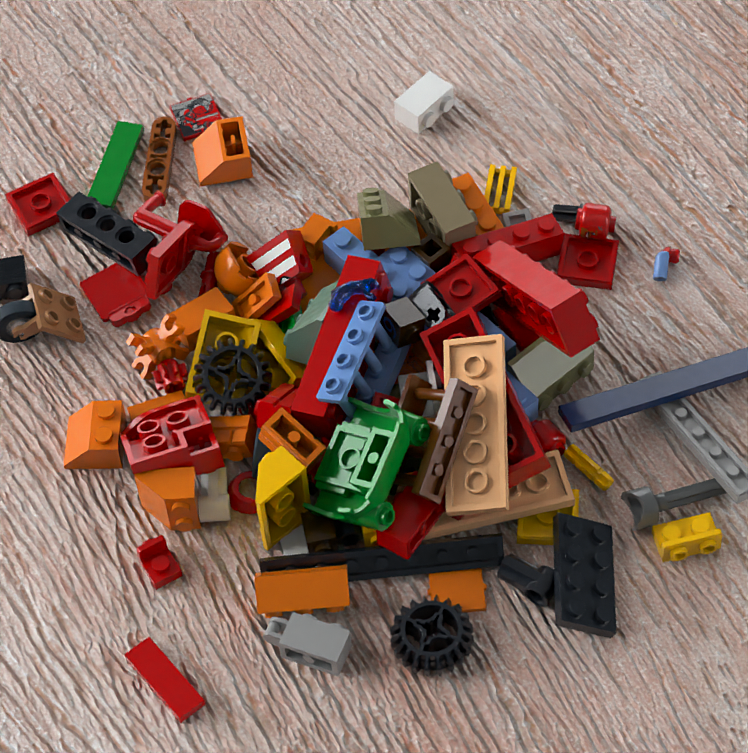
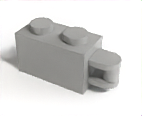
M293 612L289 621L279 617H272L263 635V639L266 642L279 647L281 658L335 676H339L352 647L350 630H347L346 627L338 623L328 624L319 621L310 614L301 615Z

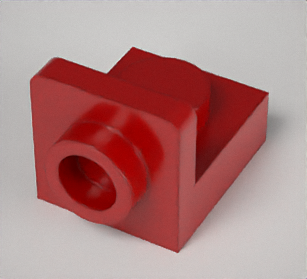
M163 535L147 539L141 546L136 548L139 562L156 590L183 576L182 570L169 551Z

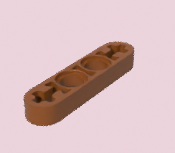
M159 117L152 124L142 183V193L145 202L154 195V184L158 185L157 191L162 192L165 199L168 197L177 139L176 124L170 117ZM166 128L165 137H162L161 132ZM159 147L168 148V151L163 154L154 152ZM158 167L165 169L159 175L151 173L153 169Z

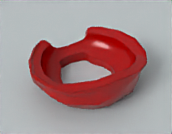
M244 471L229 482L227 492L230 497V506L239 513L256 514V501L243 496L238 489L240 483L245 479H254L252 471Z

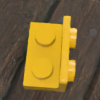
M710 512L654 525L651 530L662 562L671 560L675 562L681 561L691 555L700 553L710 554L721 548L723 534L720 528L716 529Z

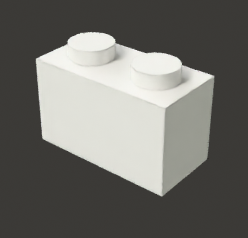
M428 71L394 101L395 119L419 135L424 129L431 127L440 115L452 108L454 104L453 85L433 72Z

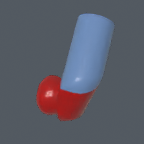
M671 246L665 247L656 255L653 280H667L669 263L677 264L679 262V249H671Z

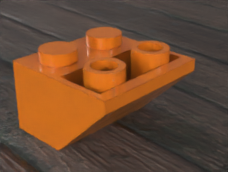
M242 116L216 120L192 142L200 187L253 178L251 157Z

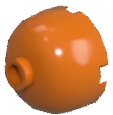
M231 241L218 254L214 263V273L218 281L217 286L223 293H230L236 297L243 294L260 278L246 258L248 256L246 252L249 248L239 242Z

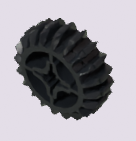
M229 338L228 346L225 347L223 342L218 340V350L208 345L206 350L209 356L201 353L199 360L203 364L194 365V370L201 374L194 375L193 382L202 383L195 387V392L197 394L206 392L200 401L204 404L212 400L209 406L211 411H214L218 405L221 406L220 415L222 416L226 414V408L232 409V416H237V408H241L244 415L248 414L247 405L249 404L255 409L257 402L255 398L262 400L267 396L261 390L269 391L271 389V384L266 382V380L272 379V373L264 371L270 367V362H259L263 359L264 352L260 351L254 355L253 352L256 345L252 343L246 349L244 348V339H240L239 346H234L233 338ZM234 356L229 365L212 367L218 360ZM242 359L251 364L257 379L251 378V374H247L242 370ZM237 365V379L235 378V383H232L231 388L228 389L229 381L226 374L230 376V372H233L234 366ZM208 376L215 377L216 381L223 384V396L213 390ZM253 387V390L247 395L231 399L235 390Z
M424 595L422 603L418 604L412 599L410 608L402 606L400 609L401 615H395L393 619L394 625L390 628V635L392 636L390 639L391 647L395 649V657L402 659L404 668L412 665V671L415 674L423 669L427 677L431 671L435 670L437 675L441 676L442 669L444 668L452 673L454 663L462 666L464 656L470 655V646L474 644V636L472 635L473 624L469 622L467 612L462 613L460 604L452 606L449 598L442 603L437 595L433 601H428ZM444 623L449 624L455 630L456 637L444 628ZM408 635L413 636L414 640L420 643L419 649L407 639Z

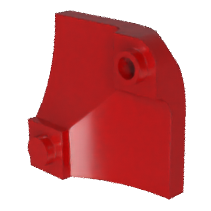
M200 395L146 411L132 420L119 434L133 475L156 469L194 467L198 476L210 474L217 469L225 467L220 446L213 432L205 407L200 401Z

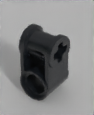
M428 280L424 281L408 297L424 315L425 325L428 328L456 315L444 300L441 292Z

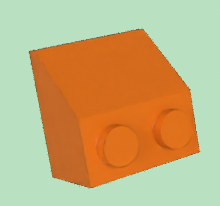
M122 400L92 401L69 417L64 469L123 468L124 448L119 434L126 428L127 418Z
M194 467L156 469L134 474L141 505L146 511L171 531L187 532L192 529H201L198 508L200 491Z

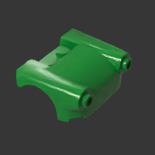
M349 397L348 402L356 407L355 413L350 423L343 421L341 425L337 424L314 478L317 480L315 487L321 491L315 506L304 502L302 507L317 516L384 531L393 523L395 518L393 506L391 503L386 502V499L409 445L421 446L429 438L430 427L426 418L405 411L388 399H384L383 403L389 409H384Z

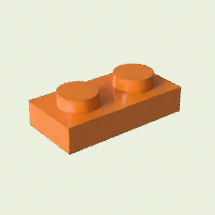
M266 272L243 294L231 302L236 316L258 319L282 298L275 274Z

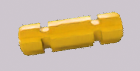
M571 444L565 450L564 456L591 481H594L600 489L606 491L613 484L614 479L575 444Z

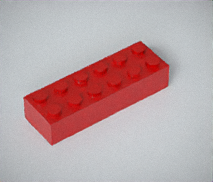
M502 240L472 256L475 263L501 290L502 296L492 303L570 358L601 340L596 330L599 327L598 322L593 314L589 312L586 305L589 301L581 288H575L567 279H561L553 270L545 269L540 262L531 260L526 253H520L515 246H510Z
M348 255L290 409L295 419L314 437H325L331 440L337 424L341 425L346 418V413L339 404L320 402L316 395L358 302L364 300L387 304L392 301L393 287H391L381 261ZM375 335L369 345L372 351L375 347ZM364 359L358 370L362 377H364L366 372ZM352 383L347 396L355 398L357 392Z
M472 306L419 333L443 385V340L488 335L480 317ZM506 373L508 489L552 466Z

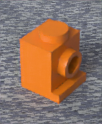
M316 213L312 214L300 230L309 258L315 261L324 253L323 241L338 230L337 223Z

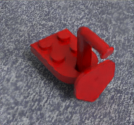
M156 191L133 214L134 223L164 236L156 247H152L146 257L148 271L144 279L146 284L145 296L154 301L186 269L196 250L213 252L221 248L228 240V235L212 211L207 206L193 200H185L179 206L178 223L152 213L157 207H163L166 204L165 196L160 191Z

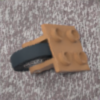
M30 283L27 285L29 291L27 297L0 307V340L10 343L24 342L34 338L42 331L82 344L86 341L75 297Z

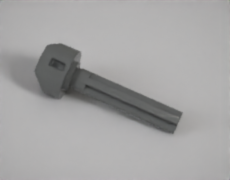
M713 478L656 495L653 494L649 487L643 486L622 492L621 499L630 508L634 520L632 530L636 531L657 525L659 522V512L726 494L727 492Z

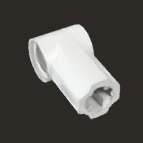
M226 467L217 469L210 474H201V496L198 497L200 522L231 520Z

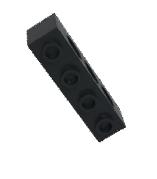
M81 192L76 193L56 212L66 232L138 277L148 269V263L146 262L147 254L152 247L158 245V239L152 232L148 230L146 232L143 231L131 219H123L114 209L110 207L108 209L105 208L93 196L87 197Z

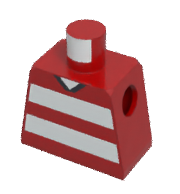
M284 230L246 257L259 277L266 272L275 274L280 292L296 283L302 287L301 299L307 295L302 281L313 274V267L301 231Z

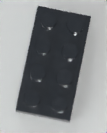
M558 512L553 517L555 625L612 638L617 633L612 526Z

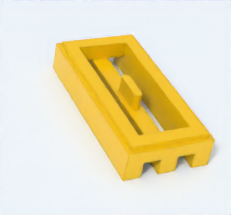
M490 164L484 197L490 204L494 178L499 176L494 206L491 208L495 214L510 212L517 167H512L511 170H508L506 166L501 165V168L498 169L496 165ZM505 177H510L505 206L501 208L500 201Z

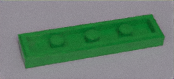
M117 121L87 196H93L107 209L109 207L114 209L144 133L142 124Z

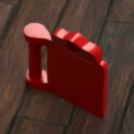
M114 263L80 282L82 291L102 321H110L114 327H120L125 323L137 321L143 313L149 311L152 307L149 301L150 298L145 296L146 284L142 278L118 263ZM172 283L161 295L168 293L172 289Z

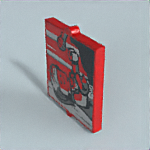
M211 93L195 98L189 97L186 101L169 106L184 142L198 138L216 120H222Z

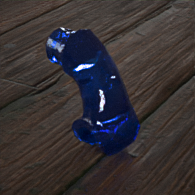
M373 278L351 280L331 291V300L328 303L329 308L335 312L341 311L344 303L352 295L362 294L367 301H375L377 297L370 291L374 289L380 290L381 287Z

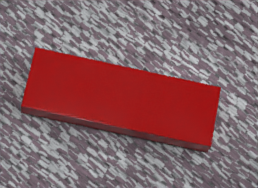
M150 637L124 654L128 663L180 723L206 705L202 696Z

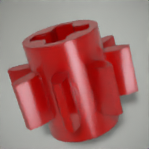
M175 359L161 361L157 366L158 370L152 372L157 390L164 389L166 394L184 390L185 383L188 381V371L185 363L178 364V361Z

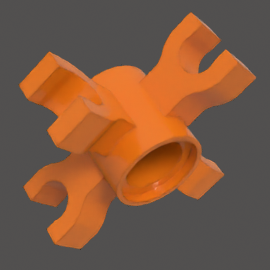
M166 313L162 319L161 328H152L143 336L131 333L126 341L129 346L137 347L134 353L140 357L134 360L132 367L134 369H143L144 367L143 372L140 374V377L144 380H151L153 377L152 372L155 371L156 365L158 366L161 361L174 358L185 360L190 353L188 348L179 346L182 341L177 336H180L186 328L181 324L173 326L174 321L177 319L175 314Z

